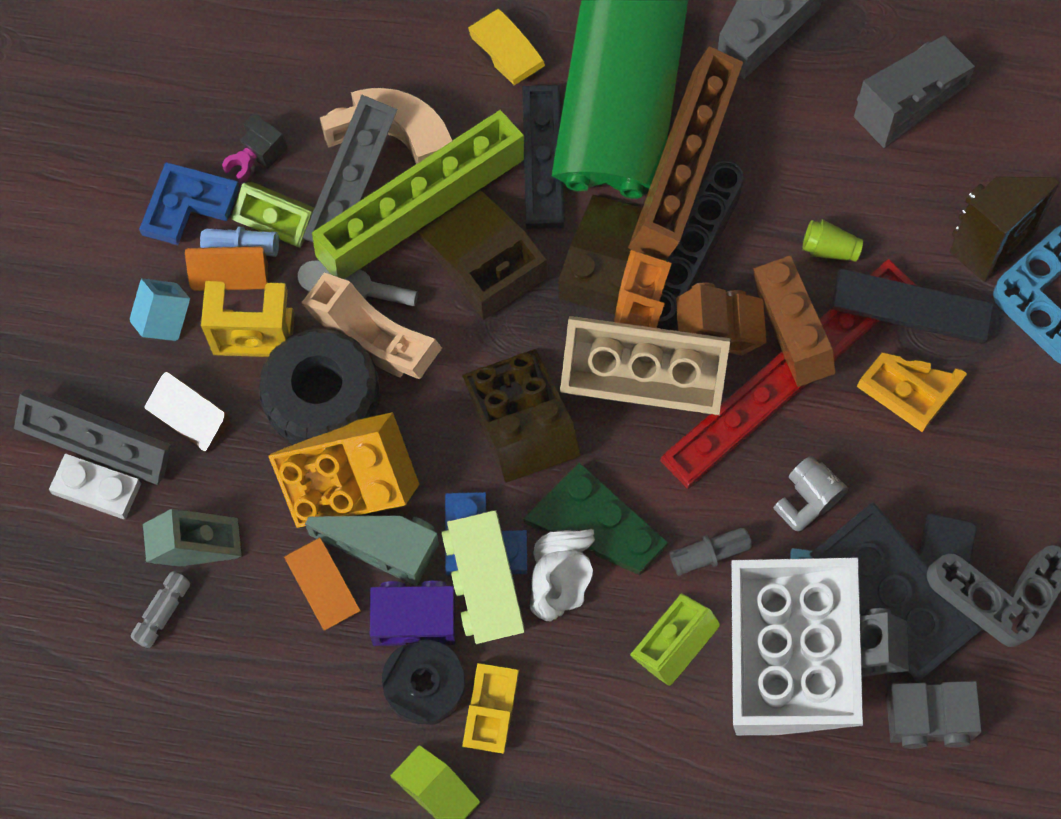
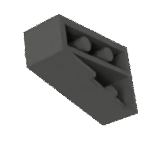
M737 0L720 32L718 50L743 62L739 76L745 79L820 9L822 0Z
M945 35L933 42H926L917 51L863 81L860 94L857 97L858 103L854 118L883 148H886L968 86L975 66Z

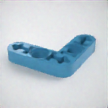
M1060 225L999 278L994 288L993 297L995 303L1055 361L1061 364V330L1059 334L1056 333L1053 339L1048 337L1052 335L1058 325L1061 327V309L1042 292L1061 275V252L1058 258L1054 254L1061 242ZM1037 259L1043 260L1049 265L1050 273L1046 276H1038L1030 270L1029 263ZM1016 286L1020 289L1018 296L1015 294L1010 297L1005 295L1007 288L1012 289ZM1028 299H1031L1032 302H1030L1029 305L1026 307L1025 311L1022 312L1020 310L1022 304H1026ZM1036 310L1045 311L1051 318V325L1047 327L1036 326L1031 321L1030 314Z

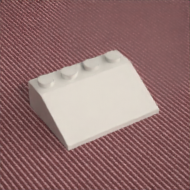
M858 558L732 560L733 726L736 735H783L863 726Z

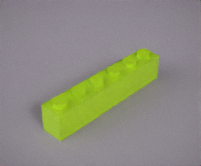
M501 110L497 111L313 231L312 237L316 257L331 275L346 279L524 161V135Z

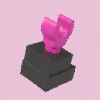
M255 113L244 123L247 133L240 140L244 147L243 151L229 155L222 163L225 173H229L234 166H242L241 171L236 175L240 184L246 182L250 177V169L254 164V160L268 169L288 148L283 134Z

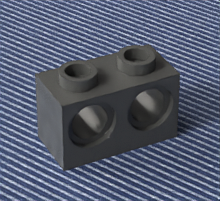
M873 608L866 610V615L860 616L861 677L909 671L907 621L892 615L889 609ZM882 634V640L876 647L877 638Z

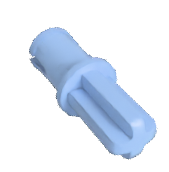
M238 227L237 230L205 229L201 231L200 247H262L265 255L276 257L279 249L278 232L248 231L244 227Z

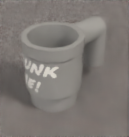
M809 456L799 463L789 475V479L795 484V489L808 504L798 512L784 497L775 504L773 509L794 531H802L816 517L825 514L834 507L847 493L848 487L823 462L819 463L813 456Z

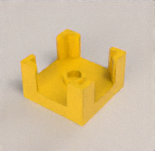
M205 281L201 327L213 355L269 357V354L276 346L293 335L295 314L293 308H286L287 288L285 283H267L265 285L262 313L234 312L233 310L223 309L225 297L224 282Z

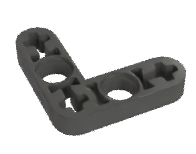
M1050 545L1037 552L1030 559L1010 594L1006 593L956 554L942 555L928 568L927 580L930 587L999 642L1008 647H1016L1035 635L1061 591V547ZM1048 560H1051L1054 563L1052 567L1054 572L1046 578L1041 577L1049 567L1050 563ZM946 568L952 571L950 577L952 581L950 582L945 578ZM967 581L970 586L961 592L960 589L965 586L963 583ZM1026 586H1031L1039 592L1041 596L1039 606L1033 605L1027 600L1025 596ZM974 591H981L988 597L990 601L989 610H982L975 604L973 600ZM1022 613L1025 616L1017 624L1016 629L1018 632L1015 633L1011 630L1013 626L1011 620Z

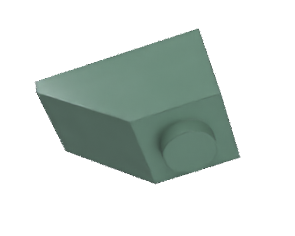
M170 509L143 524L146 563L180 567L241 557L238 518Z

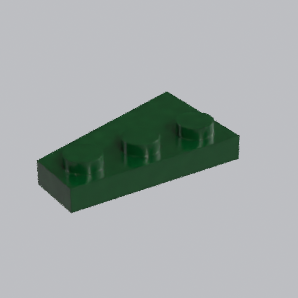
M580 463L523 518L524 524L536 529L541 528L547 532L592 529L594 530L593 537L595 541L587 550L594 552L595 556L638 575H641L668 546V542Z

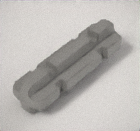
M174 571L169 573L163 583L165 588L158 590L142 616L144 621L142 623L138 622L132 631L131 638L142 647H152L159 636L156 634L157 630L164 628L179 604L177 601L178 597H183L188 590L190 582L180 573Z

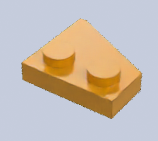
M881 353L861 377L857 387L923 432L963 382L967 373L960 369H955L953 373L931 369V363L918 360L906 361L900 356Z

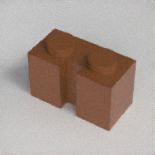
M706 282L695 284L692 286V289L676 297L678 331L730 338L729 353L741 356L766 343L764 303L762 298L749 296L742 290L726 292V290L716 288L714 284Z

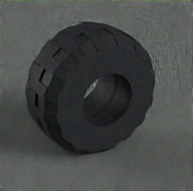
M316 328L308 329L298 334L295 333L276 346L269 354L266 363L263 364L260 373L259 392L264 413L274 430L293 445L339 429L356 420L376 416L377 406L380 401V384L375 364L368 351H365L357 340L340 331ZM331 376L342 382L340 391L328 402L312 404L298 398L299 390L305 382L313 377Z

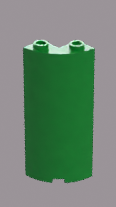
M581 0L552 176L565 183L567 188L574 191H586L590 187L606 183L620 191V194L627 198L638 199L648 194L667 143L688 0Z

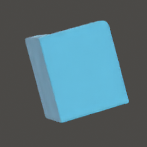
M141 278L130 316V323L141 337L176 341L181 333L190 298L177 283Z

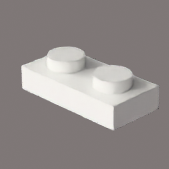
M65 454L49 491L53 495L126 520L141 483L137 478Z

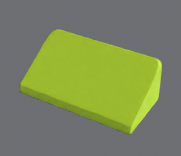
M254 182L242 184L231 219L260 232H278L279 240L300 248L305 240L303 235L315 208Z
M681 593L630 655L659 680L670 686L718 630L720 624L709 608Z

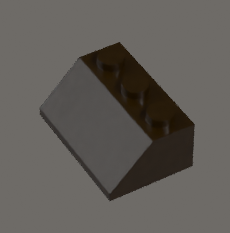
M996 176L986 187L979 184L965 200L968 206L960 214L958 219L961 223L952 233L955 239L950 253L985 282L1037 232L1060 182L1055 177Z

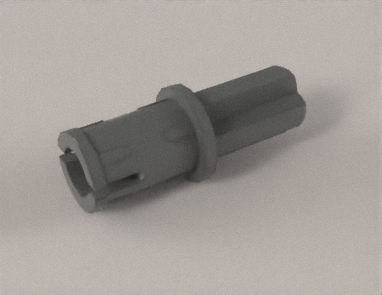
M739 528L711 539L707 535L703 536L702 541L669 551L677 576H681L710 564L713 567L718 566L717 561L750 550L752 542L748 531L745 528Z

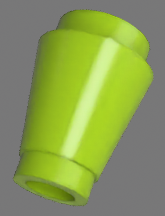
M823 219L820 222L811 220L805 233L802 250L810 252L811 257L852 260L856 262L862 250L863 239L857 238Z

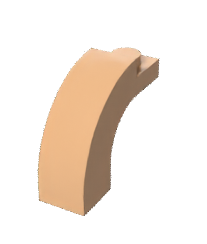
M370 88L351 92L352 107L336 108L326 116L320 117L328 148L341 144L360 97L364 95L398 109L388 135L398 138L409 148L416 164L452 141L444 122L428 104L411 94L394 89Z
M323 273L302 301L303 306L326 330L340 331L354 338L365 351H368L377 367L397 377H401L405 373L420 379L442 349L436 339L402 327L385 317L364 299L350 281L328 273Z

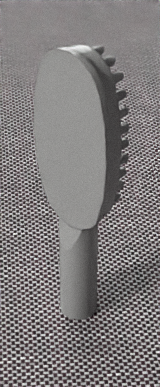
M309 261L300 267L298 280L300 285L310 292L324 272L330 273L320 261ZM360 269L344 279L350 281L364 299L368 296L411 306L416 305L418 291L372 282L370 276Z

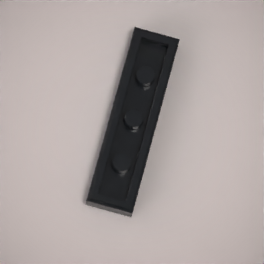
M560 85L522 86L526 229L564 228L563 182L552 176L561 123Z
M840 269L837 273L831 309L983 344L988 338L993 303Z

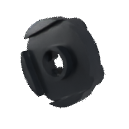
M418 640L419 642L397 648L389 656L382 672L383 692L390 708L400 718L414 724L435 725L451 715L459 706L465 692L464 670L458 657L448 646L434 640ZM426 672L431 673V682L435 684L431 690L425 689L423 692L417 691V684L412 681L414 676L422 677Z

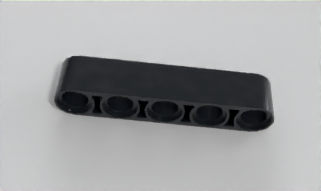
M720 161L710 169L694 200L680 242L666 260L672 263L667 278L679 276L685 282L674 285L666 280L659 301L665 303L663 309L667 311L668 315L660 317L657 325L659 329L672 330L677 322L676 297L689 291L697 283L740 199L744 177L743 171L734 162ZM726 181L731 183L733 187L725 189L716 183ZM709 212L716 215L717 218L706 220L700 215ZM687 244H695L699 246L701 250H699L698 252H689L685 250L683 246Z

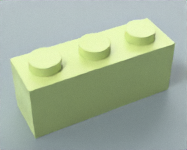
M497 510L448 521L449 530L442 531V537L447 556L455 554L458 570L451 572L456 595H464L468 611L461 612L466 636L474 635L475 643L478 644L524 633V623Z

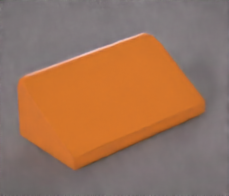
M262 247L185 249L188 280L193 291H204L205 281L224 282L225 290L265 289V285L268 283V261Z

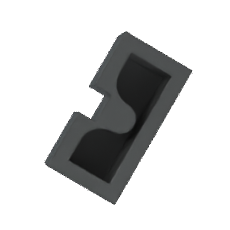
M976 681L942 682L941 685H926V683L892 684L886 693L890 743L902 742V747L907 749L927 747L928 741H944V746L964 747L970 745V740H974L981 732Z

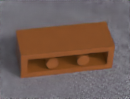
M791 255L753 268L758 297L763 299L764 311L797 387L834 375L833 349Z

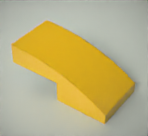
M499 8L468 27L471 38L491 56L494 67L513 85L518 84L545 66L543 59L532 44Z
M477 663L471 705H469L462 747L504 754L519 670Z

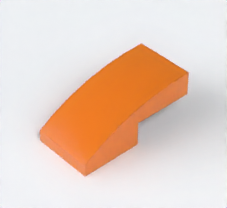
M633 250L630 251L619 291L614 322L657 328L665 304L659 300L672 263Z
M320 537L283 556L323 630L360 611Z

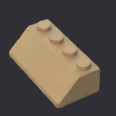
M569 316L560 392L719 415L731 339Z

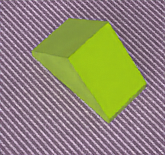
M420 745L390 775L435 819H466L480 804L478 798L447 764Z

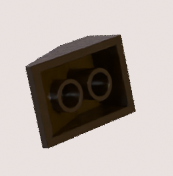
M592 195L572 240L558 280L559 299L615 315L619 291L631 251L628 246L642 208Z

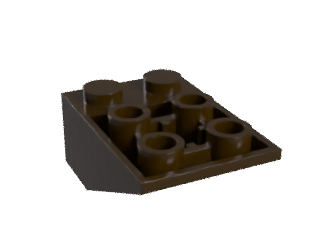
M481 190L417 231L418 235L483 320L547 279L546 258L526 232Z
M536 349L462 374L492 455L505 483L581 456L573 421Z

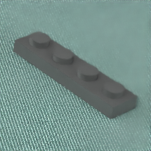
M361 95L303 239L313 242V231L361 201L398 109Z
M30 389L20 394L14 425L15 430L156 485L164 479L171 444Z

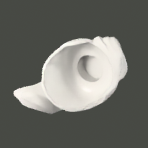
M594 530L550 532L542 536L535 543L534 557L537 563L532 573L530 609L537 617L551 622L557 619L558 616H562L565 610L578 608L584 603V593L592 579L593 568L589 558L581 552L586 550L595 541L593 537Z

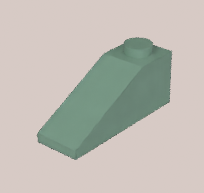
M402 516L308 517L305 523L310 536L316 539L320 537L322 542L416 587L439 546L437 533L433 531L434 527L417 517H413L410 521Z

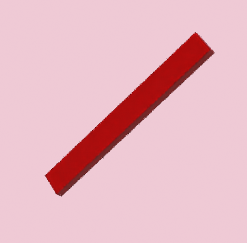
M890 259L886 260L870 274L871 276L916 286ZM832 309L819 319L833 349L834 361L880 321ZM781 352L721 404L719 415L709 414L663 454L660 461L689 489L807 384L797 387L784 354Z

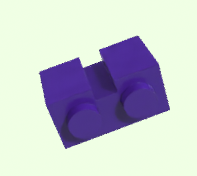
M388 581L381 583V587H371L370 637L373 646L406 645V643L419 642L418 640L425 639L438 641L444 645H455L454 587L446 586V583L442 581H425L422 583V587H405V583Z

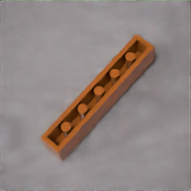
M709 46L694 68L628 246L629 249L666 261L680 242L743 64L742 61Z

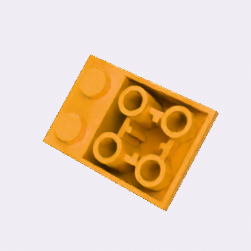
M393 412L356 420L339 429L312 437L269 455L296 528L306 526L305 523L308 517L356 516L404 506L420 485Z

